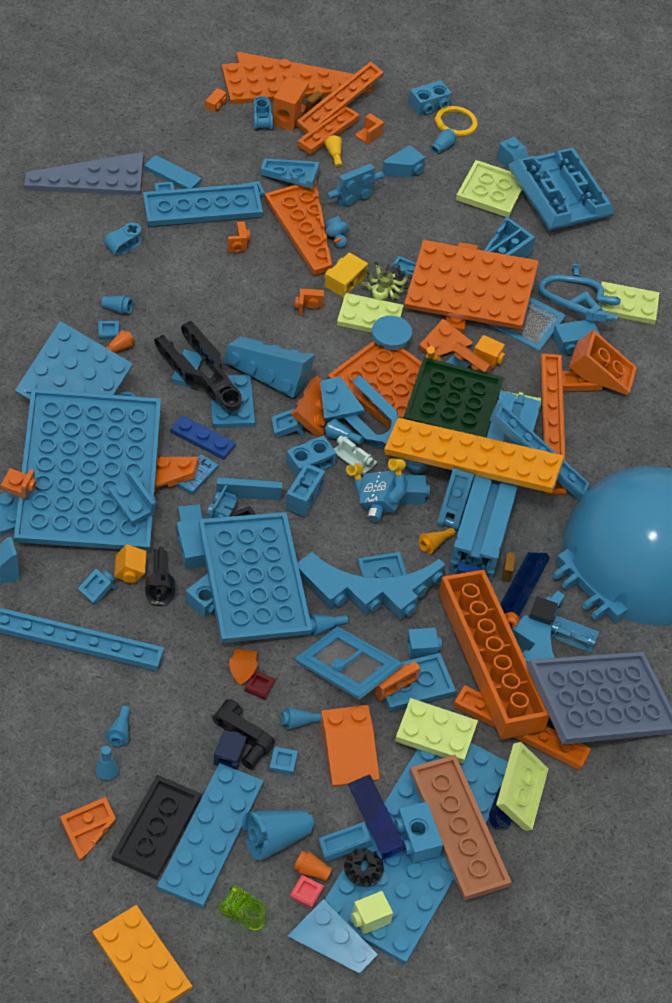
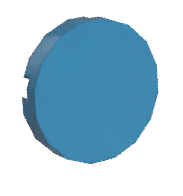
M384 316L376 320L372 326V339L378 346L382 345L387 350L402 349L407 346L412 338V327L401 317Z

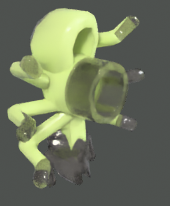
M375 261L378 279H374L372 273L365 269V273L368 274L371 283L377 284L370 286L369 282L361 281L360 283L367 286L369 291H372L373 299L386 301L388 293L392 300L399 299L400 296L396 293L393 294L392 289L399 294H402L405 289H409V286H406L405 283L408 279L412 278V275L405 276L401 282L397 281L398 278L404 276L405 271L403 270L400 274V265L395 268L396 263L391 267L388 264L385 271L381 272L378 262ZM394 284L402 286L401 289L396 287Z

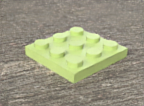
M475 160L457 193L456 200L509 218L523 191L511 171Z

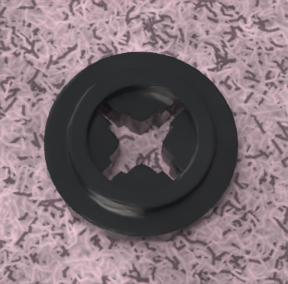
M367 847L360 850L356 848L347 855L344 862L345 875L355 885L363 887L374 885L383 875V858H380L376 851L368 850ZM365 859L367 866L370 867H367L365 873L362 874L361 866L358 865H361Z

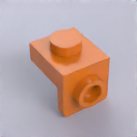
M245 221L237 222V236H229L227 240L228 252L239 253L247 251V241H250V230L246 229Z

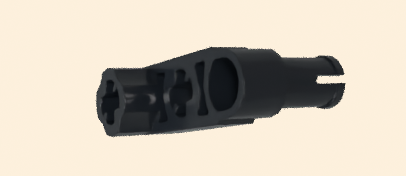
M226 699L212 719L216 725L229 732L235 731L247 737L246 743L252 747L241 759V763L247 769L253 770L263 755H267L275 745V740L264 730L240 717L243 709L236 701Z

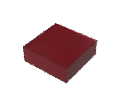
M255 671L247 682L244 691L266 700L275 683V679Z

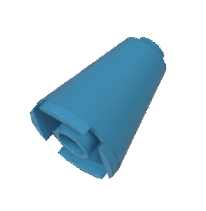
M253 810L247 812L243 817L242 823L243 831H247L249 839H245V843L255 860H265L310 835L314 828L313 817L305 810Z

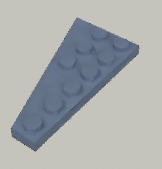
M144 152L26 172L24 188L25 190L140 195Z

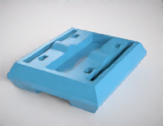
M574 148L559 150L555 153L536 157L531 156L518 159L508 165L516 182L549 232L614 215L611 203Z

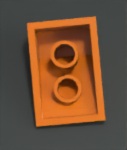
M592 330L577 341L569 365L572 371L582 379L626 395L631 391L637 369L632 362L595 330Z
M368 705L322 710L320 728L332 787L380 781L373 725Z

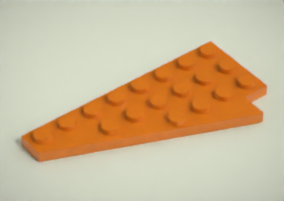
M236 52L238 63L222 64V73L230 104L252 103L258 96H265L270 101H273L274 96L287 76L309 82V88L303 98H309L317 90L323 93L322 97H326L354 75L352 73L290 62L287 59L279 60L242 52ZM372 86L369 87V88H368L365 92H363L362 94H364V93H372V89H373Z

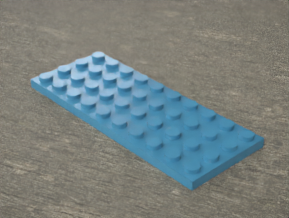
M471 743L464 764H459L487 824L497 806L508 761ZM419 749L415 752L368 828L373 845L367 847V849L372 852L376 851L377 855L383 858L384 872L381 879L371 886H358L346 877L343 869L325 898L330 906L367 944L404 965L408 962L455 880L443 850L439 857L412 863L410 856L404 853L402 845L403 836L397 832L395 827V819L397 818L399 808L422 803L411 777L410 768L443 758ZM412 831L416 835H422L419 831ZM365 859L361 865H358L361 866L362 874L365 873L367 867H370L367 866ZM382 891L393 911L391 924L363 935L360 927L356 928L351 918L354 902Z

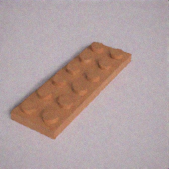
M456 755L411 767V777L422 803L428 802L443 843V853L463 900L510 887L512 883Z

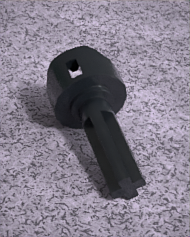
M164 547L154 549V574H151L145 580V595L149 603L155 606L167 605L175 595V579L170 574H167V551L164 550Z

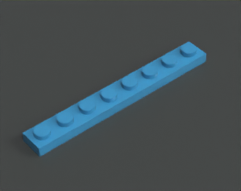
M0 608L1 634L158 671L164 655V647Z

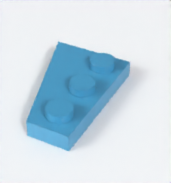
M264 158L260 168L261 175L313 189L320 170V162Z
M325 899L288 935V937L360 974L378 956Z

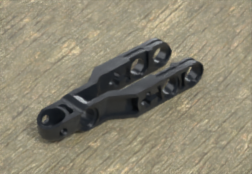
M192 321L184 323L181 326V331L185 339L214 371V375L211 378H208L204 372L196 370L186 357L174 348L173 342H169L164 335L154 339L160 354L187 385L204 389L227 412H235L241 408V393L222 371L220 352Z

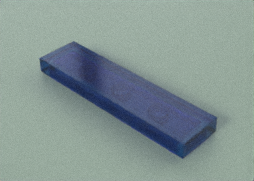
M527 553L500 603L504 614L514 612L518 617L520 616L550 559L547 553Z
M369 774L349 783V789L382 859L385 860L405 851V845L371 775Z

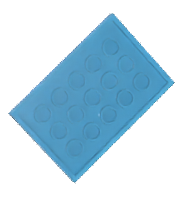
M287 513L199 519L198 527L221 643L311 634L312 625Z

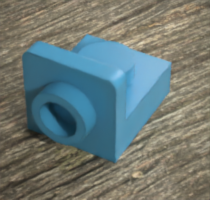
M295 408L272 417L274 434L277 438L294 431H298L301 436L305 435L304 426L290 415Z
M96 568L78 589L94 604H97L111 588L116 590L118 586L113 583L115 578L108 571L105 570L102 573Z

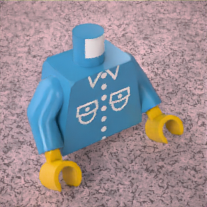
M389 459L388 467L392 471L367 473L363 475V478H361L363 473V466L361 464L354 463V467L352 465L346 467L348 475L355 477L354 484L359 502L369 511V520L379 522L382 513L394 512L400 500L406 494L408 480L405 478L404 473H402L406 466L404 460Z

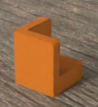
M371 113L365 116L364 128L356 133L355 137L367 145L371 144L383 135L384 122Z

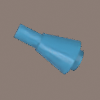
M337 419L329 421L325 427L326 437L329 439H338L340 436H346L348 440L357 444L363 442L362 436L353 433Z
M317 614L309 615L312 635L314 637L337 625L348 623L347 615L336 617Z
M128 706L121 707L119 717L105 734V739L115 747L124 746L129 741L128 717L130 708Z
M287 706L285 711L281 713V724L286 726V730H290L310 723H320L321 713H310Z
M109 746L101 748V757L95 767L96 775L102 780L114 779L119 773V765L111 755V748Z

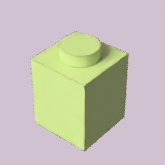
M382 891L355 901L353 912L351 913L355 927H360L363 935L391 924L393 911Z

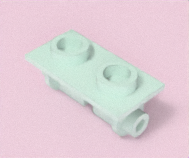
M340 436L337 439L339 445L334 448L337 456L353 467L354 463L361 464L363 466V475L378 463L372 458L371 454H367L361 448L356 447L354 443L348 440V437Z

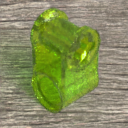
M232 885L229 889L230 893L224 901L218 903V910L250 930H259L264 927L266 923L265 904L248 894L241 887ZM251 913L260 914V916L256 918L250 917L249 915Z

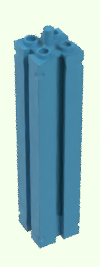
M500 391L497 404L501 402L534 432L542 401L528 398L521 394L517 396L513 393ZM491 422L487 438L516 444ZM475 476L454 544L449 567L450 572L457 573L459 562L480 567L481 570L484 569L489 581L492 583L518 485Z

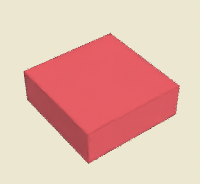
M301 875L290 894V898L312 909L324 886Z

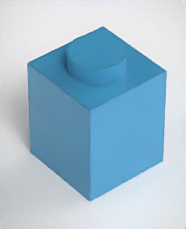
M405 475V478L408 480L407 491L399 504H425V498L430 496V484H426V475Z
M436 628L408 629L406 642L410 660L436 654L438 650L442 649V640L440 636H437Z

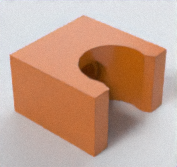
M287 76L274 96L273 125L290 131L295 130L297 120L306 111V105L302 104V100L309 88V82Z

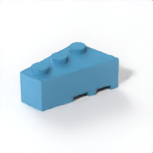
M506 216L504 223L498 228L495 237L491 239L484 251L526 258L532 254L535 236Z

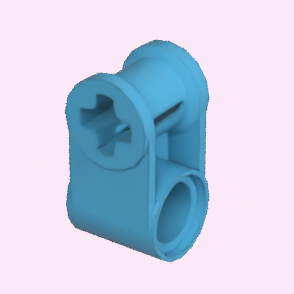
M258 96L254 99V130L258 128L273 130V114L271 113L270 100L265 96Z
M130 222L118 230L110 232L105 237L104 244L116 257H120V254H126L128 251L141 245V226L138 223Z

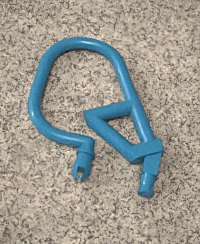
M551 275L540 281L538 290L543 297L585 315L586 320L591 322H617L618 314H610L608 311H603L587 291L568 300L545 289L548 283L554 281L585 284L597 290V302L604 303V305H619L621 299L615 296H604V288L599 282L585 277ZM585 301L591 309L579 304Z

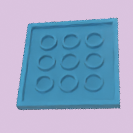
M60 321L15 389V393L29 401L31 389L115 395L133 367V363Z

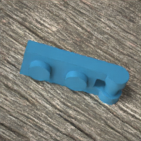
M453 468L437 525L442 527L446 525L458 531L475 474ZM447 513L455 514L454 519L447 517Z

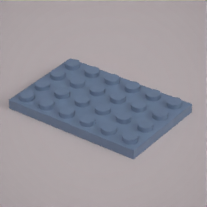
M644 652L529 660L526 665L562 744L672 734V707Z

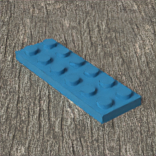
M257 183L143 192L148 226L263 217Z
M219 763L157 885V890L204 908L242 830L243 817L245 813L251 811L264 784V780Z

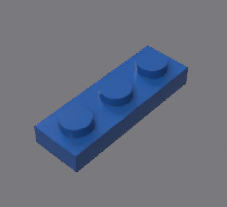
M183 415L171 427L172 434L222 460H225L236 447V442Z

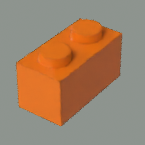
M216 88L205 100V108L213 112L220 110L222 104L227 102V92Z

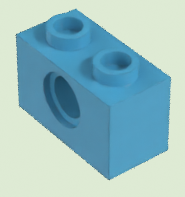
M428 802L399 808L397 818L395 819V827L397 832L403 836V850L405 855L410 856L411 862L416 863L441 856L443 843ZM412 831H419L422 835H416Z

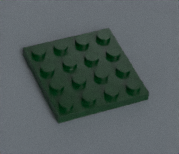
M424 357L403 419L486 438L491 423L489 419L497 403L504 377Z

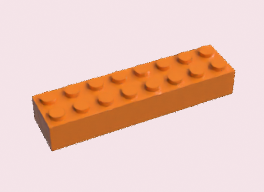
M485 570L442 577L438 595L500 739L503 740L545 731L550 716L528 671L527 662Z

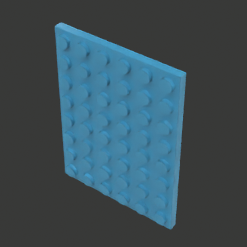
M31 389L22 473L28 474L30 469L34 470L37 484L34 491L29 492L26 499L21 497L18 499L14 542L122 549L128 544L150 552L152 516L131 525L109 495L108 488L128 479V472L133 471L136 476L141 477L147 492H151L154 495L161 399Z

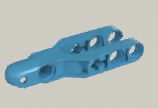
M358 375L351 383H354L360 389L367 400L370 399L374 403L378 411L391 423V428L385 434L376 435L357 415L342 419L349 423L352 429L362 436L369 446L385 448L394 425L400 416L390 403L361 375ZM396 457L397 459L404 460L406 463L405 467L414 474L422 473L428 467V464Z

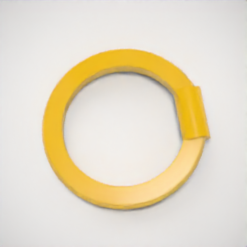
M458 106L442 108L434 118L438 129L442 131L450 129L444 125L441 119L444 114L448 112H461L470 117L472 120L470 128L461 131L451 129L457 137L472 134L478 126L475 115L469 110Z

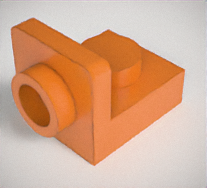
M300 288V297L296 296L295 308L299 309L298 315L302 316L303 307L310 309L323 308L324 290Z
M10 468L1 484V490L26 499L29 492H33L37 484L34 470L30 469L28 474Z

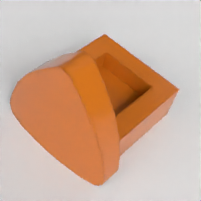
M235 648L233 657H230V670L239 685L244 684L254 674L258 664L257 651Z

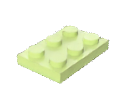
M601 282L604 288V296H615L621 299L620 304L616 306L604 305V303L598 302L603 311H608L610 314H618L617 317L655 324L659 292Z
M345 293L337 325L372 332V326L379 318L384 316L401 317L404 305Z
M410 698L395 741L443 758L456 755L459 763L464 764L478 720Z
M522 742L513 743L496 805L523 830L529 831L533 830L549 768Z

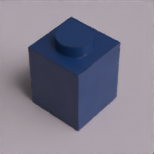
M224 730L214 752L213 765L218 766L221 763L237 770L246 749L247 737L235 731L229 732Z

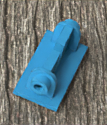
M225 485L222 492L216 493L214 501L210 504L206 513L207 516H210L209 518L229 517L237 504V496L226 492L227 485Z
M556 615L551 627L550 637L591 653L599 631Z

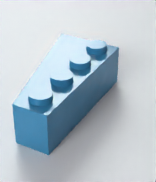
M239 337L228 344L224 362L294 398L306 388L315 354H303L299 350H287L278 345H266L262 341Z

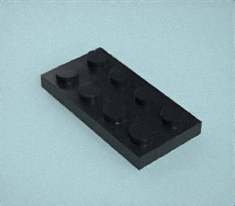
M157 775L114 850L112 860L157 880L201 799V793Z

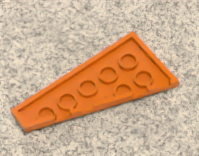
M315 181L313 189L293 185L265 193L264 200L312 274L315 276L325 273L329 268L332 269L327 235L324 229V219L317 191V182Z

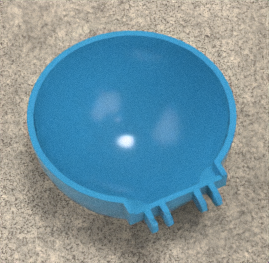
M644 465L612 473L598 481L585 492L571 511L562 537L563 552L557 556L555 563L560 568L552 576L558 581L568 575L569 578L562 583V588L567 590L577 584L590 597L582 605L585 611L597 605L599 606L591 615L595 621L607 614L614 624L622 619L647 625H672V468Z

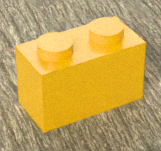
M349 252L345 257L340 258L332 269L329 268L324 276L325 287L344 298L345 293H349L367 276L368 263Z

